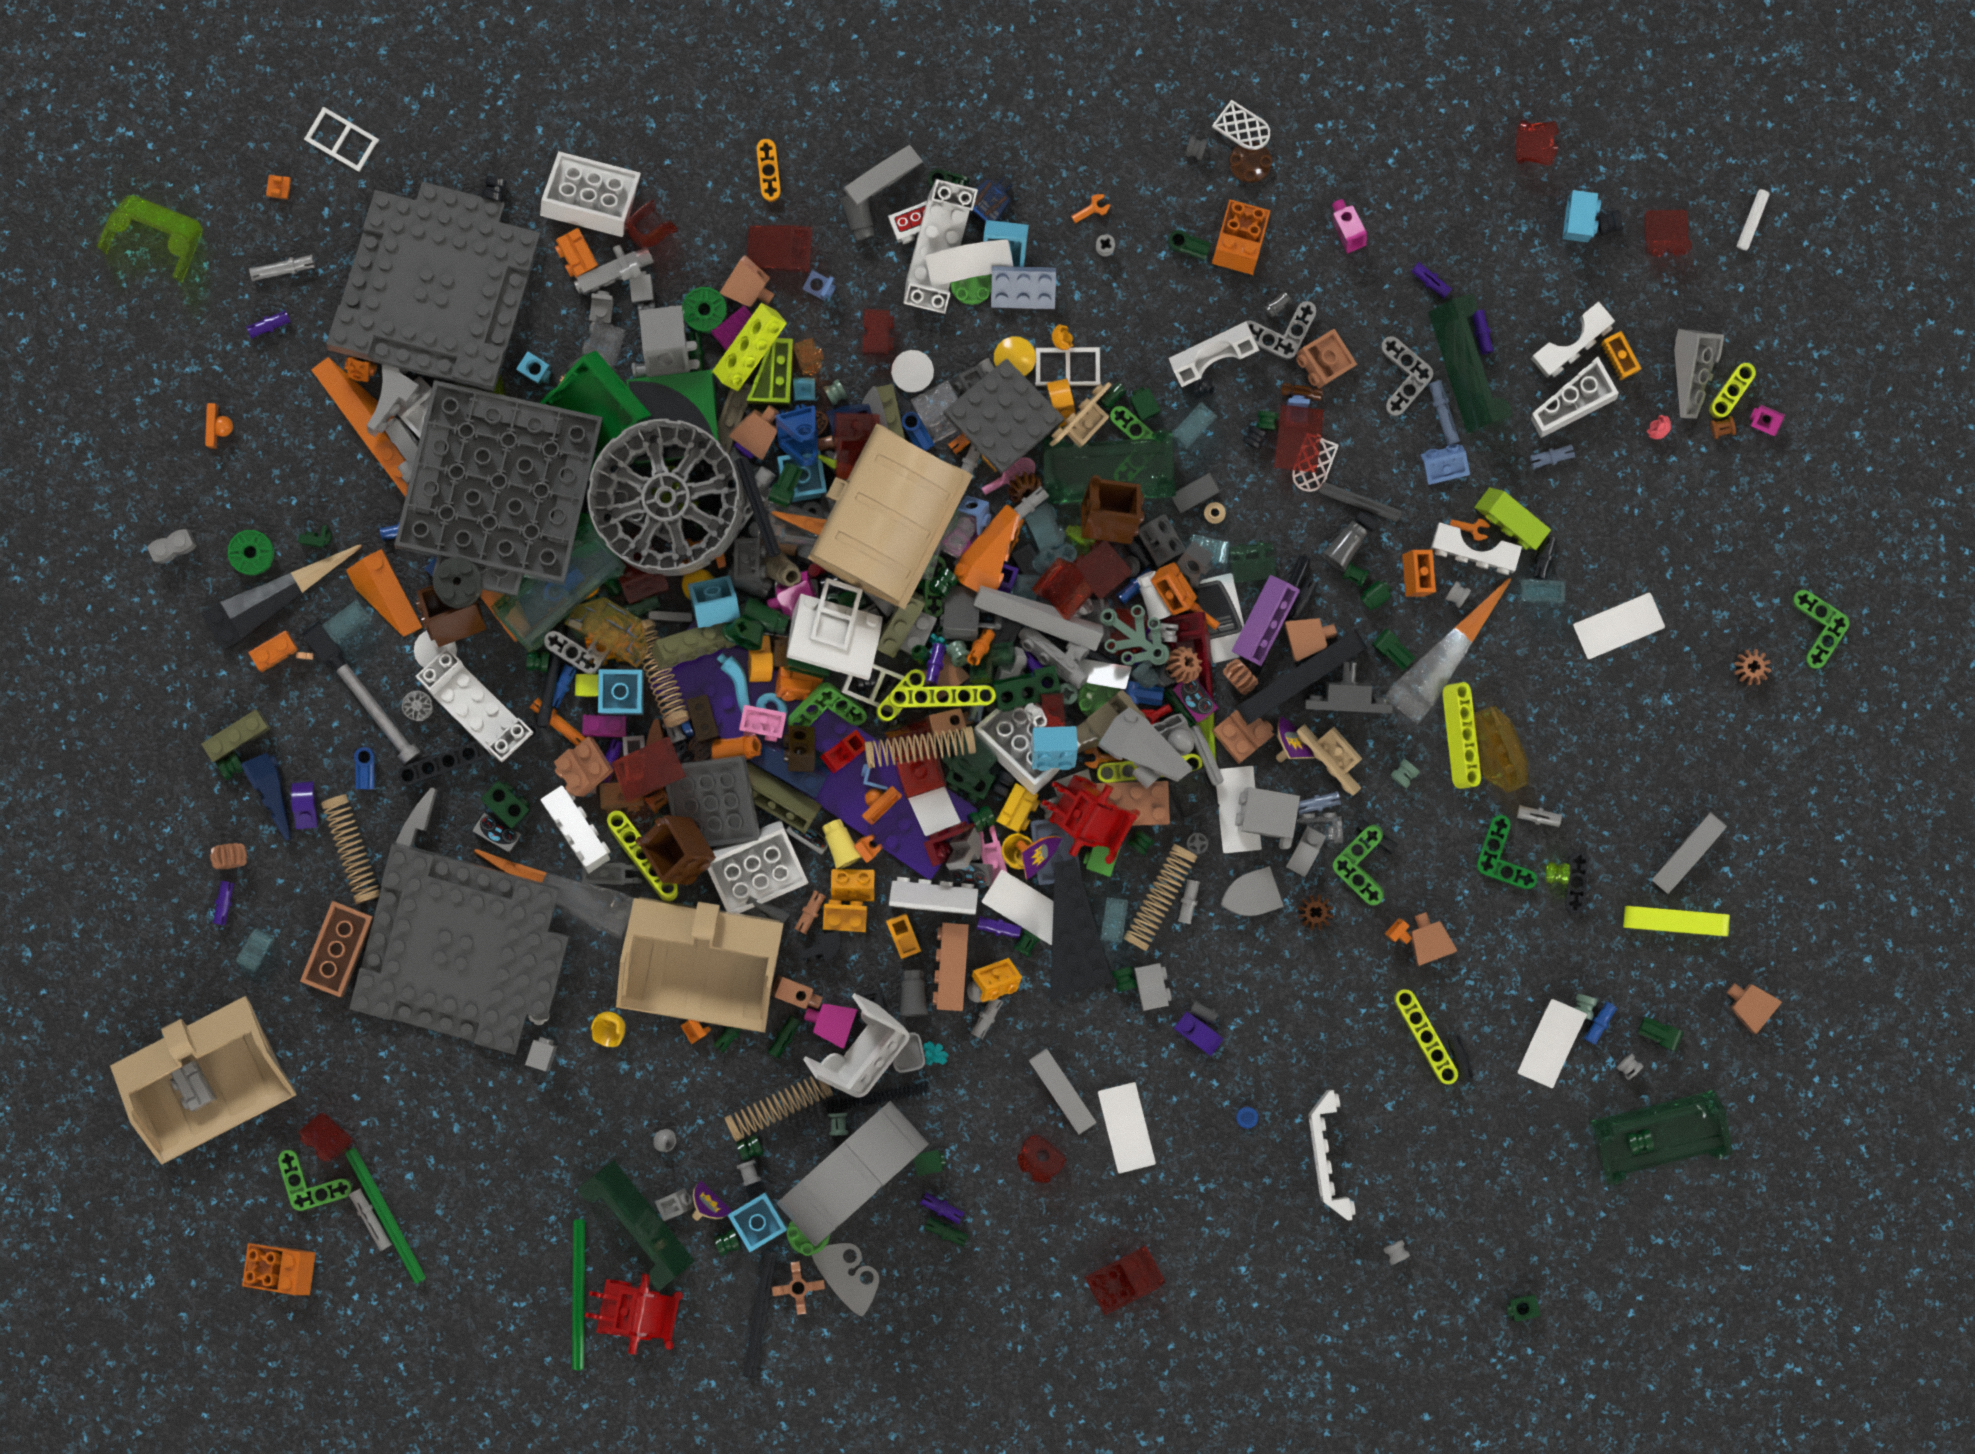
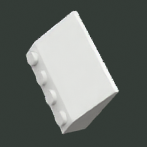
M558 151L541 200L540 216L623 237L641 173Z
M800 594L793 609L786 657L869 680L879 642L883 617L857 610L847 650L845 651L809 639L820 599ZM824 601L823 604L824 608L851 616L853 608L829 601ZM821 612L815 636L843 644L849 621Z
M1022 690L1023 696L1028 695V693ZM1037 702L1035 703L1043 710L1047 718V724L1044 727H1062ZM1023 706L1014 707V710L1009 712H1002V710L996 708L974 727V739L1034 795L1060 769L1050 768L1046 771L1032 769L1030 745L1033 728H1038V726L1035 727L1034 724L1029 722ZM1077 741L1079 749L1081 747V744Z
M781 820L760 828L758 841L726 844L712 849L716 859L710 863L708 871L727 912L739 914L755 907L753 903H746L750 896L758 899L756 902L762 904L808 884Z
M897 877V881H892L889 900L890 907L976 915L978 889H974V884L961 883V887H953V882L940 881V885H932V880L919 879L918 883H912L910 878Z

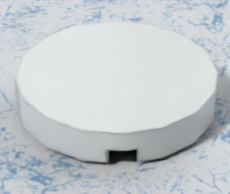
M916 350L902 352L896 357L892 364L891 374L894 383L901 390L908 393H917L929 386L933 379L934 368L932 361L926 354Z
M426 630L419 635L415 642V659L420 666L425 668L446 647L456 656V643L452 642L438 647L435 640H430Z

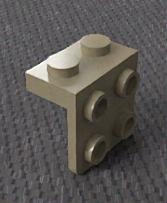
M1122 689L1085 720V723L1101 741L1115 717L1128 707L1144 718L1146 716Z

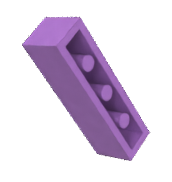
M1270 575L1231 652L1262 666L1300 589Z

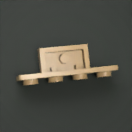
M1109 382L1105 385L1100 383L1091 392L1094 396L1090 400L1086 398L1078 406L1081 410L1077 414L1073 412L1065 420L1067 425L1063 429L1059 427L1051 435L1054 439L1049 444L1054 446L1067 434L1079 447H1082L1109 418L1096 404V401L1109 389L1111 384Z
M1305 724L1296 731L1300 741L1312 749L1315 758L1327 766L1328 772L1341 782L1342 788L1347 793L1355 795L1361 789L1348 771L1361 761L1362 758L1335 727L1320 739Z

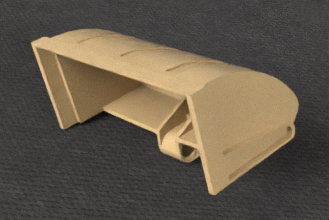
M876 424L847 481L835 477L826 495L835 505L808 559L847 584L863 589L864 592L905 610L973 475L936 458L886 427Z
M644 897L634 898L620 959L616 1007L765 1033L783 923H780V920L719 910L720 905L698 902L697 906Z
M246 996L188 1026L182 1019L175 1021L161 1029L164 1038L110 1065L130 1123L161 1165L297 1095L293 1085L281 1069L271 1045L257 1020L252 1005ZM191 1061H197L217 1098L215 1101L194 1112L184 1108L180 1100L183 1097L179 1090L176 1091L170 1082V1079H172L170 1073Z

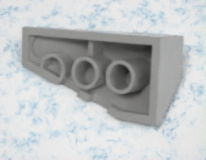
M1678 329L1674 352L1681 418L1697 419L1706 396L1704 389L1707 382L1713 378L1712 368L1714 363H1718L1721 357L1724 335Z
M1130 707L1115 717L1098 745L1116 759L1122 760V758L1134 762V765L1137 767H1141V765L1153 769L1154 773L1177 782L1192 771V767L1148 720Z

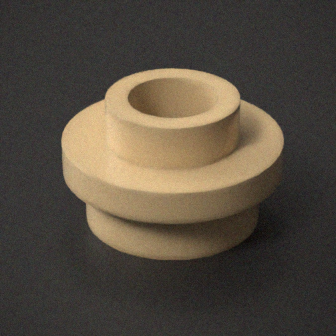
M1218 502L1208 504L1204 510L1205 519L1212 524L1220 523L1226 514L1225 508ZM1217 509L1219 515L1216 517L1212 516L1211 510Z

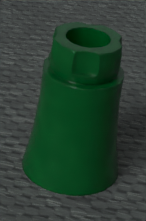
M749 597L742 618L762 625L767 632L784 635L790 616Z

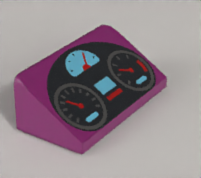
M1198 679L1185 684L1181 682L1173 688V691L1197 722L1204 721L1219 708Z

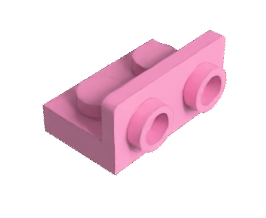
M744 705L739 730L744 732L743 736L758 734L765 736L764 740L777 742V738L782 739L787 713Z

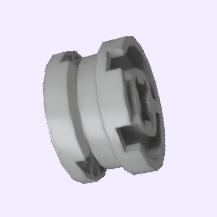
M1158 622L1151 623V627L1155 628L1158 625ZM1162 623L1160 628L1161 641L1177 642L1175 634L1178 630V625ZM1151 629L1150 633H1148L1147 639L1152 640Z
M412 691L403 698L402 710L409 719L424 721L433 712V701L429 695L422 691Z

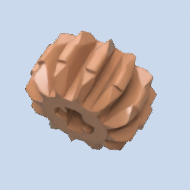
M1179 647L1170 652L1169 658L1166 661L1168 666L1165 670L1171 672L1170 677H1175L1176 683L1181 681L1184 684L1198 678V673L1202 670L1199 666L1202 660L1197 659L1198 653L1193 654L1192 648Z
M1754 649L1752 655L1749 650H1745V656L1738 655V659L1741 662H1735L1734 666L1740 667V670L1735 671V675L1742 673L1739 679L1740 682L1747 678V685L1750 686L1753 680L1756 685L1760 684V678L1764 681L1767 680V676L1763 672H1771L1770 668L1765 667V665L1771 662L1770 660H1762L1766 656L1765 653L1758 657V650ZM1754 662V666L1757 665V670L1750 672L1751 668L1748 669V665Z
M1235 659L1227 664L1223 670L1226 678L1243 695L1254 690L1258 684L1257 678L1239 659Z
M241 843L222 844L211 849L210 859L215 869L236 868L247 863V851Z

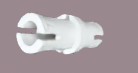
M1033 703L1026 705L1025 713L1029 722L1034 724L1035 727H1044L1047 724V718L1043 710Z

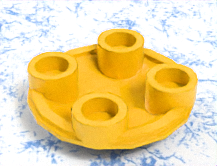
M1011 336L1003 339L994 351L995 366H998L1007 358L1023 376L1031 372L1036 363L1034 347L1028 340L1022 337Z

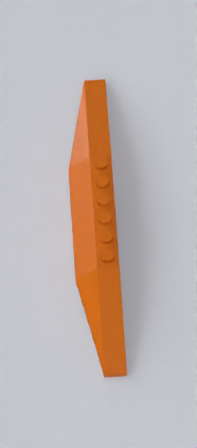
M327 357L311 369L406 497L409 484L407 485L402 479L403 475L397 467L407 460L399 452L397 446L391 442L385 430L382 433L379 432L376 437L367 431L366 425L373 416L378 401L355 380L347 377V373ZM482 589L480 597L514 642L522 638L531 629V626L517 597Z

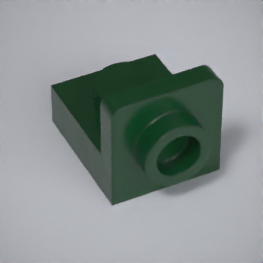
M323 525L321 537H318V533L306 531L305 535L299 534L298 543L300 545L326 549L327 544L331 543L332 531H329L327 525Z

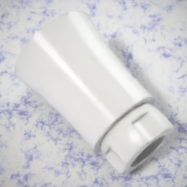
M1151 571L1139 576L1137 580L1147 609L1148 618L1156 617L1160 620L1172 614L1150 581L1156 571Z

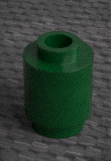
M1377 580L1362 593L1363 595L1360 597V600L1370 611L1374 608L1377 609L1391 597L1390 592L1392 589L1385 581L1380 582Z

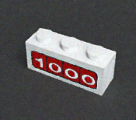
M927 201L888 216L898 243L903 242V244L912 242L915 240V236H918Z

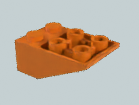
M1229 199L1212 264L1253 275L1270 210Z
M248 1243L242 1286L290 1295H310L316 1252Z

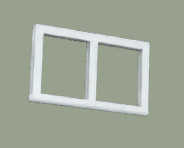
M322 107L321 112L304 138L305 141L360 172L375 145L379 142L378 138L325 107ZM325 113L347 125L332 151L311 139ZM351 128L372 140L358 165L337 154Z
M1100 347L1069 348V350L1036 348L1035 386H1047L1046 383H1049L1040 382V353H1066V378L1068 379L1069 386H1098L1101 383ZM1070 352H1095L1096 381L1070 382Z
M827 577L809 639L846 651L863 589ZM829 584L857 593L851 616L823 607ZM821 612L849 621L843 644L815 636Z
M873 664L872 668L879 670L880 674L868 699L848 690L853 676L848 675L841 692L876 707L880 703L874 700L885 673L901 680L905 677ZM903 693L899 700L901 702L905 700ZM888 706L881 708L892 713V709Z

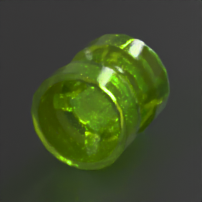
M1547 862L1545 882H1559L1560 884L1568 885L1570 864L1562 863L1561 865H1556L1555 862Z

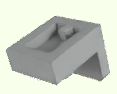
M597 291V294H591L590 322L611 324L614 298L609 296V292Z
M685 1188L655 1201L663 1221L693 1208L692 1198Z

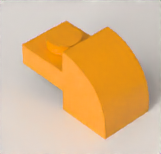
M1067 378L1046 383L1051 405L1065 418L1064 422L1058 427L1066 426L1065 420L1073 412L1075 413L1073 397Z
M763 636L762 648L760 650H748L749 682H770L772 679L773 655L770 649V637Z
M906 913L886 920L901 959L921 952Z

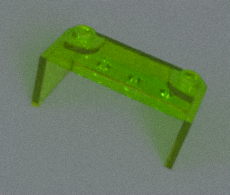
M128 195L123 198L110 214L97 248L107 254L115 232L127 230L132 220L171 235L168 241V249L172 254L180 257L172 277L177 282L182 283L203 232L202 225L191 217L138 196Z

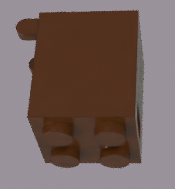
M1099 475L1092 476L1081 502V537L1131 544L1134 536H1138L1139 523H1143L1144 511L1141 510L1144 502L1141 484L1100 479Z
M433 585L416 591L419 600H416L419 612H423L421 621L424 628H428L427 632L430 640H435L438 647L487 629L478 600L465 608H452L445 605L439 599Z
M665 815L663 818L658 817L654 821L656 825L644 837H638L635 842L643 850L662 883L684 885L694 883L697 876L710 867V863L716 859V856L691 817Z

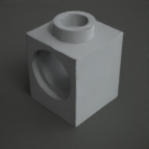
M641 271L642 276L629 279L633 305H636L638 302L645 304L654 301L651 274H647L645 271Z

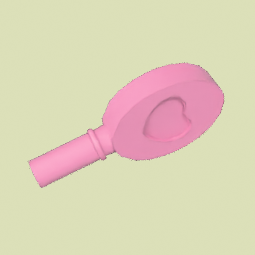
M1026 457L1020 458L1000 478L981 488L984 495L1001 486L1003 487L1005 484L1010 485L1009 480H1015V474L1022 476L1023 471L1027 472V475L1031 472L1034 473V461Z

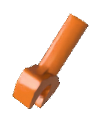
M1096 194L1092 196L1090 206L1071 216L1073 222L1077 223L1093 213H1097L1100 216L1105 215L1110 208V204L1102 208L1097 206V202L1104 199L1105 195Z
M1478 519L1474 524L1450 520V526L1470 532L1475 541H1482L1488 538V536L1479 534L1477 531L1478 527H1490L1485 520Z
M1193 602L1190 609L1187 610L1189 613L1205 612L1196 602ZM1205 612L1207 624L1216 630L1220 623Z
M1098 747L1084 752L1085 754H1094L1096 757L1095 761L1084 763L1092 769H1098L1102 762L1125 761V758L1119 760L1110 754H1102Z

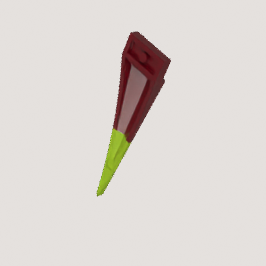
M1205 612L1163 618V623L1178 625V630L1175 634L1177 642H1167L1170 650L1173 651L1184 646L1186 649L1192 648L1193 654L1198 653L1197 659L1202 660L1199 665L1202 670L1198 673L1197 679L1213 699L1210 633H1208ZM1213 712L1204 721L1197 722L1195 725L1200 726L1216 761L1215 735L1211 732L1215 728Z

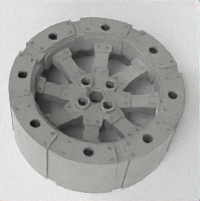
M654 419L625 429L621 432L622 434L617 438H613L604 447L596 459L590 474V487L587 493L588 508L598 535L607 543L608 548L622 560L636 569L655 575L658 573L664 576H679L698 571L710 565L712 560L717 556L720 557L732 544L744 516L742 514L743 506H745L744 485L735 462L713 436L703 429L684 421ZM652 435L657 436L658 439L656 443L650 442V437ZM699 442H706V448L700 449L698 447ZM678 446L685 449L684 458L678 467L670 473L664 461V448ZM647 453L651 460L653 469L651 478L642 477L633 472L629 467L635 458ZM702 459L714 467L712 469L716 477L696 484L694 482L688 483L689 474ZM613 465L618 466L619 470L617 473L611 472L610 469ZM730 480L736 481L734 488L728 486ZM620 482L628 483L637 488V491L641 493V496L635 498L636 500L616 504L615 493ZM678 482L680 485L677 490L672 489V484ZM658 488V490L655 493V496L652 495V489ZM664 493L672 494V500L669 503H662L661 497ZM721 494L723 505L718 517L701 511L692 501L699 499L701 496ZM684 503V507L681 509V511L678 510V504ZM658 509L664 510L662 516H657ZM606 514L611 515L612 518L610 519V522L604 521V516ZM636 514H647L642 530L632 540L624 533L625 530L621 525V521L626 520V517ZM682 518L698 523L709 532L700 544L697 543L691 547L689 546L683 533ZM665 524L672 540V552L659 554L657 551L650 550L651 541L657 529H660ZM723 529H725V531H724L725 535H724V536H722V534H721V532H722ZM635 553L641 554L642 557L639 561L634 560L633 556ZM684 559L690 560V563L684 564L682 562Z
M889 1101L776 1204L814 1246H817L872 1197L880 1187H883L927 1147L929 1143L898 1108Z

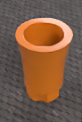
M756 735L715 739L712 743L713 759L745 755V759L748 760L759 756L762 746Z

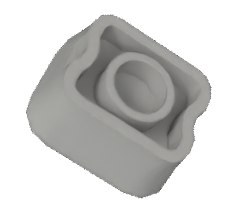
M909 1033V1041L893 1060V1066L899 1073L918 1070L925 1065L921 1038L916 1033Z

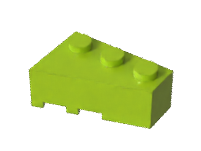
M776 338L767 350L746 400L748 404L790 406L793 339Z
M1489 487L1474 507L1490 522L1502 528L1501 531L1518 540L1516 543L1525 550L1528 548L1537 550L1551 531L1550 528L1502 490Z

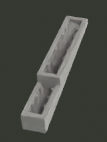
M980 586L974 600V606L1093 651L1097 650L1103 636V625L1063 614L1061 608L985 586Z

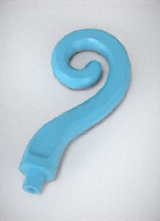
M722 653L717 660L722 664L721 669L734 683L737 703L742 714L744 705L750 706L746 674L740 663L732 655L728 658ZM765 693L758 698L756 707L767 709L766 704L773 702L776 704L779 712H784L788 715L786 702L782 698L776 697V694Z

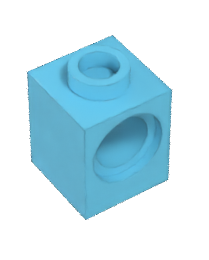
M528 351L516 368L520 374L539 386L542 382L545 383L551 375L549 371L551 369L550 365ZM532 365H540V373L537 375L531 374L530 368Z

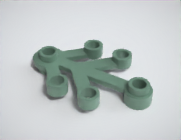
M1134 605L1131 608V614L1135 618L1136 632L1119 620L1118 614L1113 609L1108 608L1101 612L1100 620L1105 626H1114L1130 638L1122 641L1107 640L1105 649L1109 653L1135 647H1142L1147 651L1132 654L1129 651L1124 652L1121 660L1125 665L1130 666L1135 662L1148 660L1155 665H1162L1168 660L1169 650L1161 641L1160 628L1162 623L1156 617L1150 618L1147 623L1148 627L1152 630L1153 644L1146 640L1144 626L1145 610L1142 606ZM1136 609H1141L1139 615H1135ZM1111 613V619L1105 620L1106 614ZM1153 621H1158V625L1155 628L1151 627ZM1115 643V648L1110 650L1108 648L1109 644ZM1160 650L1161 656L1155 657V652ZM1131 655V661L1125 662V657Z

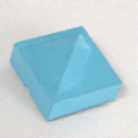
M794 378V400H815V378Z

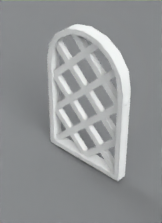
M1232 100L1212 125V128L1249 150L1263 148L1270 139L1268 124ZM1231 106L1232 112H1227V110ZM1234 106L1239 108L1240 110L1235 111ZM1243 113L1244 120L1237 121L1236 114ZM1246 113L1253 118L1247 119ZM1233 115L1234 121L1226 123L1225 116ZM1223 117L1224 123L1218 124V122ZM1256 121L1257 127L1249 128L1248 122ZM1245 123L1246 129L1238 130L1237 124ZM1235 124L1236 131L1228 132L1227 126ZM1224 126V127H1225V131H1223V130L1220 129L1219 127ZM1267 129L1268 135L1261 136L1260 130ZM1257 130L1259 137L1251 138L1250 131ZM1247 132L1248 139L1240 140L1239 133ZM1237 134L1238 139L1234 138L1231 135ZM1259 140L1260 145L1252 146V141Z
M1307 433L1296 463L1293 466L1292 477L1295 485L1306 492L1318 490L1327 479L1339 445ZM1310 437L1320 441L1313 443ZM1307 438H1308V440H1309V442H1310V445L1307 446V447H1304L1305 442H1306V440H1307ZM1322 443L1324 450L1317 453L1314 446ZM1325 443L1333 446L1327 449ZM1312 447L1315 454L1307 457L1305 450ZM1335 448L1333 456L1331 458L1328 451ZM1303 452L1305 459L1299 461L1301 453ZM1326 452L1329 460L1321 462L1319 455ZM1316 457L1319 464L1312 467L1309 460ZM1307 461L1309 469L1302 471L1299 464ZM1329 463L1328 469L1325 471L1323 465ZM1297 466L1300 473L1295 475V469ZM1321 466L1324 474L1316 477L1313 469ZM1311 471L1314 478L1307 481L1304 473ZM1301 475L1304 483L1298 484L1295 477ZM1325 476L1322 483L1320 484L1318 479ZM1316 481L1318 487L1310 489L1308 483Z

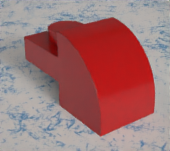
M855 730L825 752L821 759L834 774L865 751V740Z

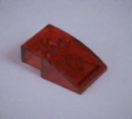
M1281 405L1274 468L1317 473L1324 410Z
M835 412V477L848 479L875 425L880 423V415L878 413Z
M926 720L886 732L885 736L886 739H889L891 747L895 737L899 747L900 737H903L906 746V737L909 736L913 745L914 734L917 736L920 745L921 733L924 735L927 744V734L929 732L932 736L930 725ZM930 737V760L927 759L923 738V761L920 759L916 739V762L913 760L909 739V763L906 760L902 740V764H900L895 744L896 764L894 767L906 799L946 786L938 750L936 747L937 759H935Z
M666 737L611 762L627 803L687 777L670 737Z

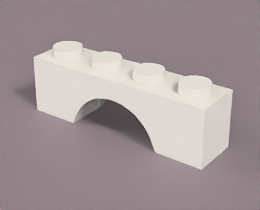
M1597 302L1580 317L1582 332L1576 343L1563 347L1549 342L1531 357V360L1547 378L1551 374L1556 377L1564 370L1562 365L1567 361L1570 364L1581 356L1578 353L1584 347L1588 350L1597 343L1595 340L1597 336L1601 334L1604 337L1613 329L1611 325L1615 320L1600 302Z
M1244 322L1170 357L1169 360L1181 387L1200 379L1204 370L1213 362L1225 357L1242 359L1259 351V348L1247 322Z
M1439 523L1431 549L1435 550L1434 554L1447 557V554L1456 556L1455 560L1468 563V560L1476 562L1477 567L1488 569L1490 566L1497 568L1496 572L1509 575V572L1513 573L1516 570L1522 546L1501 540L1492 550L1485 552L1475 551L1464 543L1460 528Z

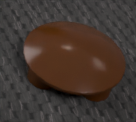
M1252 141V146L1260 145L1259 142ZM1237 145L1231 152L1229 165L1232 173L1239 180L1254 183L1268 175L1272 166V158L1265 146L1257 150H1249Z

